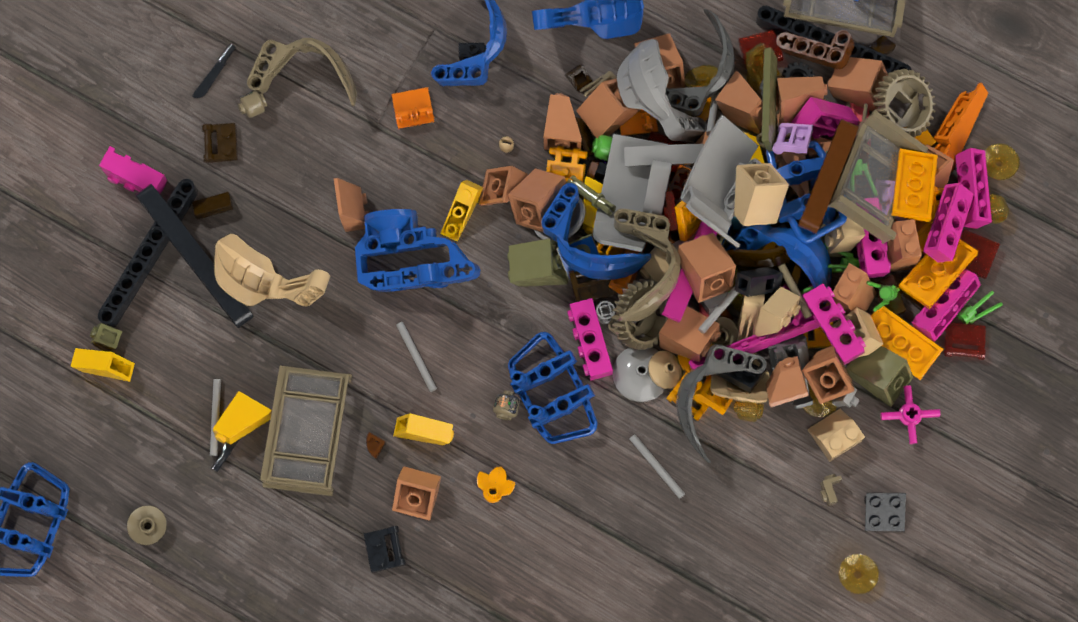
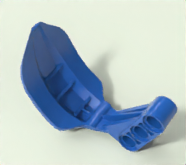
M485 0L490 16V41L486 45V51L450 65H436L432 69L431 75L439 85L476 86L486 83L489 63L503 50L507 37L506 21L503 12L495 0ZM445 72L444 77L441 78V79H438L439 75H440L441 73ZM459 72H463L462 77L456 78ZM477 72H481L478 78H474Z
M585 0L570 8L532 11L534 30L577 25L590 27L603 39L634 35L639 32L642 25L644 4L643 0Z
M567 183L561 188L541 220L544 234L557 241L559 252L564 262L586 277L601 280L628 277L652 259L651 253L595 255L583 252L575 247H570L568 237L571 217L574 208L579 202L578 188L573 183ZM568 193H574L571 197L566 196ZM559 208H564V209H565V210L562 211V212H557V211H556V210L559 209ZM550 223L555 224L552 228L546 227Z
M768 224L742 226L732 237V239L740 244L738 248L728 242L725 248L726 251L737 249L756 250L770 242H775L778 246H783L789 257L803 269L814 289L821 284H824L826 288L831 286L832 268H828L831 260L820 238L812 243H802L797 239L792 228L771 227ZM800 227L803 234L806 236L813 233Z

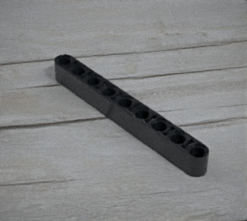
M770 6L760 7L757 13L756 24L777 35L786 32L814 40L813 36H817L820 39L818 42L828 45L832 43L835 36L834 33L806 21L784 17V12ZM761 15H767L769 18L763 19ZM783 22L786 26H780L778 23ZM800 29L803 33H797L795 30ZM843 39L841 44L846 43L848 39ZM856 42L852 51L854 55H850V57L869 58L882 61L883 65L889 68L886 69L887 74L895 70H912L908 64ZM836 56L834 59L839 60L840 56Z
M190 179L181 180L167 201V204L180 221L183 220L192 202H194L198 195V190L193 181ZM192 187L190 192H184L185 188ZM176 203H182L181 207L174 208ZM156 222L153 223L99 310L98 319L102 324L113 328L117 326L168 244L169 239ZM162 234L160 240H154L156 235ZM152 250L150 256H144L146 251ZM142 266V270L136 273L135 268ZM132 282V286L125 289L126 283ZM118 298H122V302L119 305H115V301ZM112 314L111 320L105 321V317Z
M149 184L135 194L145 210L234 325L240 328L251 320L254 316L248 307L231 297L218 285L215 278L214 263L155 187Z

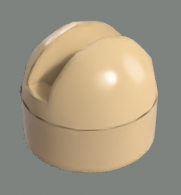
M508 136L501 138L499 141L500 150L505 153L511 152L514 148L512 138Z

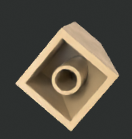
M771 163L737 165L734 215L743 226L777 223L789 184Z

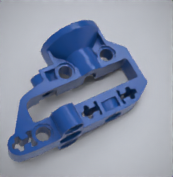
M389 209L371 212L364 216L365 234L355 246L357 279L360 284L378 292H393L423 287L443 288L447 287L448 284L471 281L479 277L481 270L478 264L471 262L455 242L437 237L435 228H418L417 211L411 209ZM413 235L414 241L412 244H409L408 239ZM377 241L378 246L373 249L372 244ZM444 246L449 248V262L418 264L415 267L400 268L399 271L392 272L378 271L368 273L367 257ZM470 267H472V270L469 271V273L462 272V270H469ZM453 268L454 274L452 277H449L448 271ZM415 275H417V278H414V281L408 279V277L412 278L415 277Z

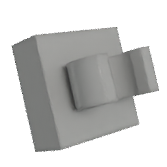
M854 387V392L835 398L832 403L837 407L847 406L850 408L851 405L856 407L859 399L854 396L857 389Z

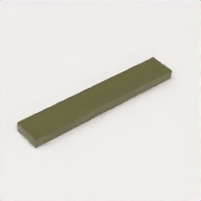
M771 47L764 50L762 143L768 152L773 151L776 132L777 57Z

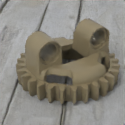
M902 69L889 72L888 76L883 77L884 81L879 82L880 87L875 89L878 95L873 96L877 99V102L873 103V105L877 106L878 109L876 111L909 135L912 137L919 136L927 130L926 127L931 125L929 120L934 119L931 113L936 112L932 109L936 103L932 102L935 96L930 93L933 89L928 88L930 82H924L925 77H920V73H914V70ZM919 94L924 95V97H922L923 107H925V110H920L919 108ZM894 96L903 104L910 103L901 118L889 107Z
M641 278L639 281L633 280V284L628 283V289L623 288V294H618L619 300L614 302L616 308L612 311L616 312V315L612 316L608 328L617 336V339L622 340V344L627 345L629 348L646 350L647 348H652L653 344L658 345L659 332L668 320V317L663 315L657 316L655 311L645 319L640 320L637 326L632 321L619 320L621 314L631 308L634 302L636 303L658 283L656 281ZM667 298V299L662 303V305L660 306V313H661V314H662V311H663V309H664V307H665V304H666L668 298ZM642 334L646 336L643 338H639V340L635 338V336H639Z

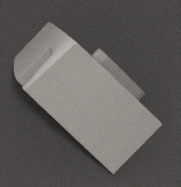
M721 115L695 161L680 198L687 204L686 207L692 214L738 248L740 244L727 235L728 229L731 226V219L734 216L737 165L762 163L757 159L750 160L759 145L725 116Z
M613 134L601 194L605 196L606 200L616 206L615 212L623 208L663 215L672 163L653 160L651 166L626 167L624 147L668 144ZM598 208L593 229V237L598 243L640 252L643 251L646 245L645 241L632 234L621 233L615 229V212L608 216ZM619 219L620 222L627 221L625 219ZM643 222L638 223L640 226L646 225Z

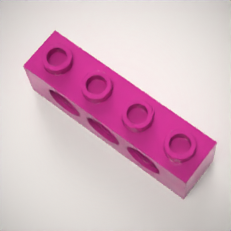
M969 148L956 155L958 183H961L974 194L964 227L978 229L992 222L985 150Z
M961 183L945 185L923 250L936 262L953 261L974 194Z
M878 198L864 199L882 212V206ZM856 203L857 206H859L864 211H866L867 213L875 217L877 220L882 222L881 219H879L878 217L870 213L868 210L860 206L858 203ZM864 229L865 236L856 245L859 267L867 273L869 278L884 277L890 273L891 269L890 260L887 258L888 244L887 242L882 244L880 239ZM869 234L874 237V242L869 239ZM872 253L877 256V260L872 258Z
M964 269L930 309L924 307L914 317L912 321L914 328L935 342L981 286L977 274Z
M821 284L804 294L803 299L845 365L864 354V347L866 345L860 336L857 338L853 331L856 329L851 320L846 321L843 314L845 311L840 303L836 304L833 300L835 295L829 286L826 288L824 284ZM828 302L831 308L828 311H822L820 309L821 303ZM832 319H839L841 325L838 328H833L830 325V321ZM844 335H848L852 339L847 345L840 342L841 337Z
M592 298L570 304V310L567 313L569 321L574 322L575 328L572 331L575 340L578 339L580 343L577 349L580 358L584 357L585 364L582 366L585 376L589 375L591 381L612 375L613 369ZM586 318L589 320V324L583 326L579 323V320ZM591 336L595 341L588 344L584 341V338ZM592 354H596L600 359L597 362H592L589 357Z

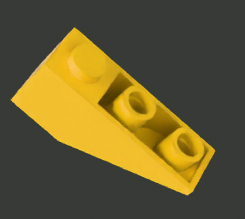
M468 180L460 183L440 234L455 241L459 240L477 205L483 190L482 186Z

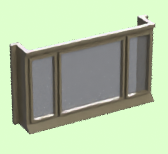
M784 0L783 5L786 6L784 17L894 37L897 27H902L905 0Z
M874 110L859 125L828 207L835 208L880 239L881 243L884 244L889 240H894L897 234L891 229L895 216H891L899 149L927 153L928 147Z
M280 365L260 478L263 482V488L333 496V474L348 383H351L352 378L351 374Z

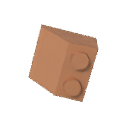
M403 466L397 479L392 511L430 521L439 491L441 476Z

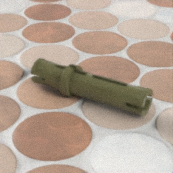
M574 175L570 177L573 181L568 179L567 183L575 184L579 194L589 200L592 206L601 209L608 216L615 212L616 206L606 200L603 194L595 192Z

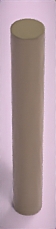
M785 264L779 266L778 268L783 273V278L790 291L801 297L799 305L805 319L812 316Z

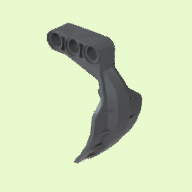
M704 8V13L714 26L723 46V54L718 72L711 79L708 86L666 88L665 92L672 108L691 117H698L702 114L707 99L722 91L733 76L735 67L734 51L730 37L717 15ZM676 99L681 100L678 104H672V101ZM692 104H698L697 108H689Z
M715 344L708 350L704 364L690 371L681 381L676 400L677 416L688 441L706 462L710 463L711 461L703 451L692 419L691 407L696 384L706 375L734 371L762 373L766 368V361L763 357ZM720 348L723 355L721 358L716 359L714 352ZM735 354L741 355V361L738 364L733 362ZM754 359L760 361L757 369L752 368V361Z

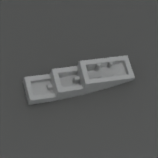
M704 144L624 147L625 166H651L653 160L669 162L672 165L695 164Z

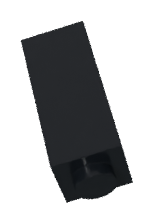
M770 267L737 272L734 291L747 297L774 293L781 287L783 273Z

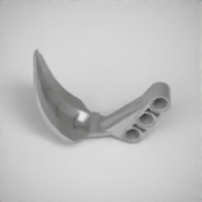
M656 39L641 42L626 57L618 69L617 83L624 105L632 109H643L659 120L665 134L672 141L694 142L707 131L706 122L700 117H691L671 107L669 99L665 94L669 77L661 59L659 43Z

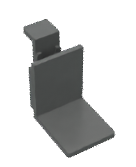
M804 334L767 348L772 372L778 362L788 357L793 358L797 356L802 369L810 361L807 340ZM805 377L806 386H807L808 395H809L808 381H807V379H806V377ZM810 395L791 401L795 409L814 404Z

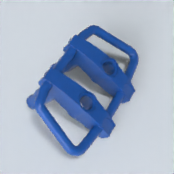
M810 141L808 148H813L819 158L793 161L778 169L774 152L766 150L768 163L772 164L789 186L798 185L810 180L812 191L826 156V152L818 142ZM798 171L800 172V174H794L792 172ZM806 194L789 203L784 198L778 220L779 223L789 222L800 242L812 243L843 225L847 220V216L839 212V218L834 220L837 210L827 207L822 220L826 226L820 228L816 234L804 235L796 220L801 219L805 209L804 205L807 204L810 194Z
M540 332L508 362L509 374L512 380L510 384L515 394L520 396L530 415L528 419L532 427L537 429L539 434L548 443L556 444L592 435L596 431L598 423L590 403V399L595 396L589 384L584 386L573 366L578 361L573 352L567 351L564 353L550 333ZM543 339L548 342L557 355L555 358L540 363L526 374L516 370V364ZM550 367V374L544 377L542 375L543 369ZM567 370L577 389L566 395L559 396L543 408L533 405L526 391L552 381ZM563 401L568 402L566 410H560V404ZM581 405L584 406L590 422L588 428L552 436L544 427L547 423L571 414Z
M33 462L26 463L20 468L9 489L0 487V500L3 501L0 507V543L14 550L39 555L31 569L0 568V576H35L44 565L47 557L50 558L54 548L52 543L60 522L65 520L68 512L66 507L69 498V486ZM29 470L36 472L61 489L59 505L46 500L42 496L37 497L32 493L17 491ZM30 499H34L33 506L28 508L27 502ZM10 504L29 513L53 518L45 542L15 530L1 528ZM19 536L18 544L13 545V538Z

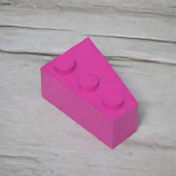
M810 97L791 123L813 125L812 136L816 139L820 138V135L833 137L841 119L858 125L860 121L848 106Z
M109 146L99 164L108 177V181L114 184L121 183L124 185V188L131 192H134V190L140 192L149 184H152L161 194L168 181L164 174L143 163L141 165L130 160L131 157L128 155L123 157L117 154L115 148Z

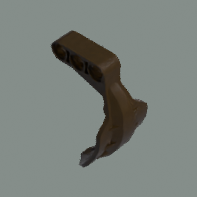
M788 186L785 195L787 203L800 198L794 189ZM785 222L786 227L791 228L789 222ZM783 246L767 250L737 249L726 251L736 265L735 273L736 271L741 272L765 267L780 271L779 266L783 264L789 266L793 262Z

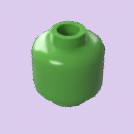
M600 135L594 139L592 152L595 158L608 161L613 137Z

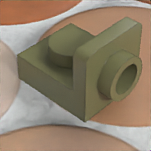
M100 323L91 330V343H97L115 350L122 331Z

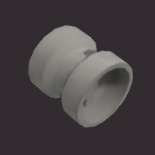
M603 301L597 305V317L602 324H609L612 316L615 315V312L612 311L615 307L611 302Z

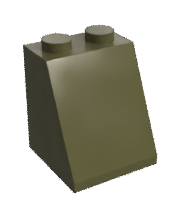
M544 239L510 245L507 254L510 267L508 271L510 283L518 287L568 284L566 272L556 250L558 243L552 239Z
M880 346L870 355L855 358L847 364L846 368L854 381L890 407H892L904 391L903 386H907L913 379L907 360L883 346Z

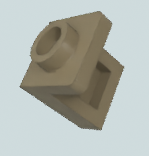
M835 474L828 475L820 483L822 489L820 496L827 506L837 503L832 484L839 483L842 480L841 476L836 477Z

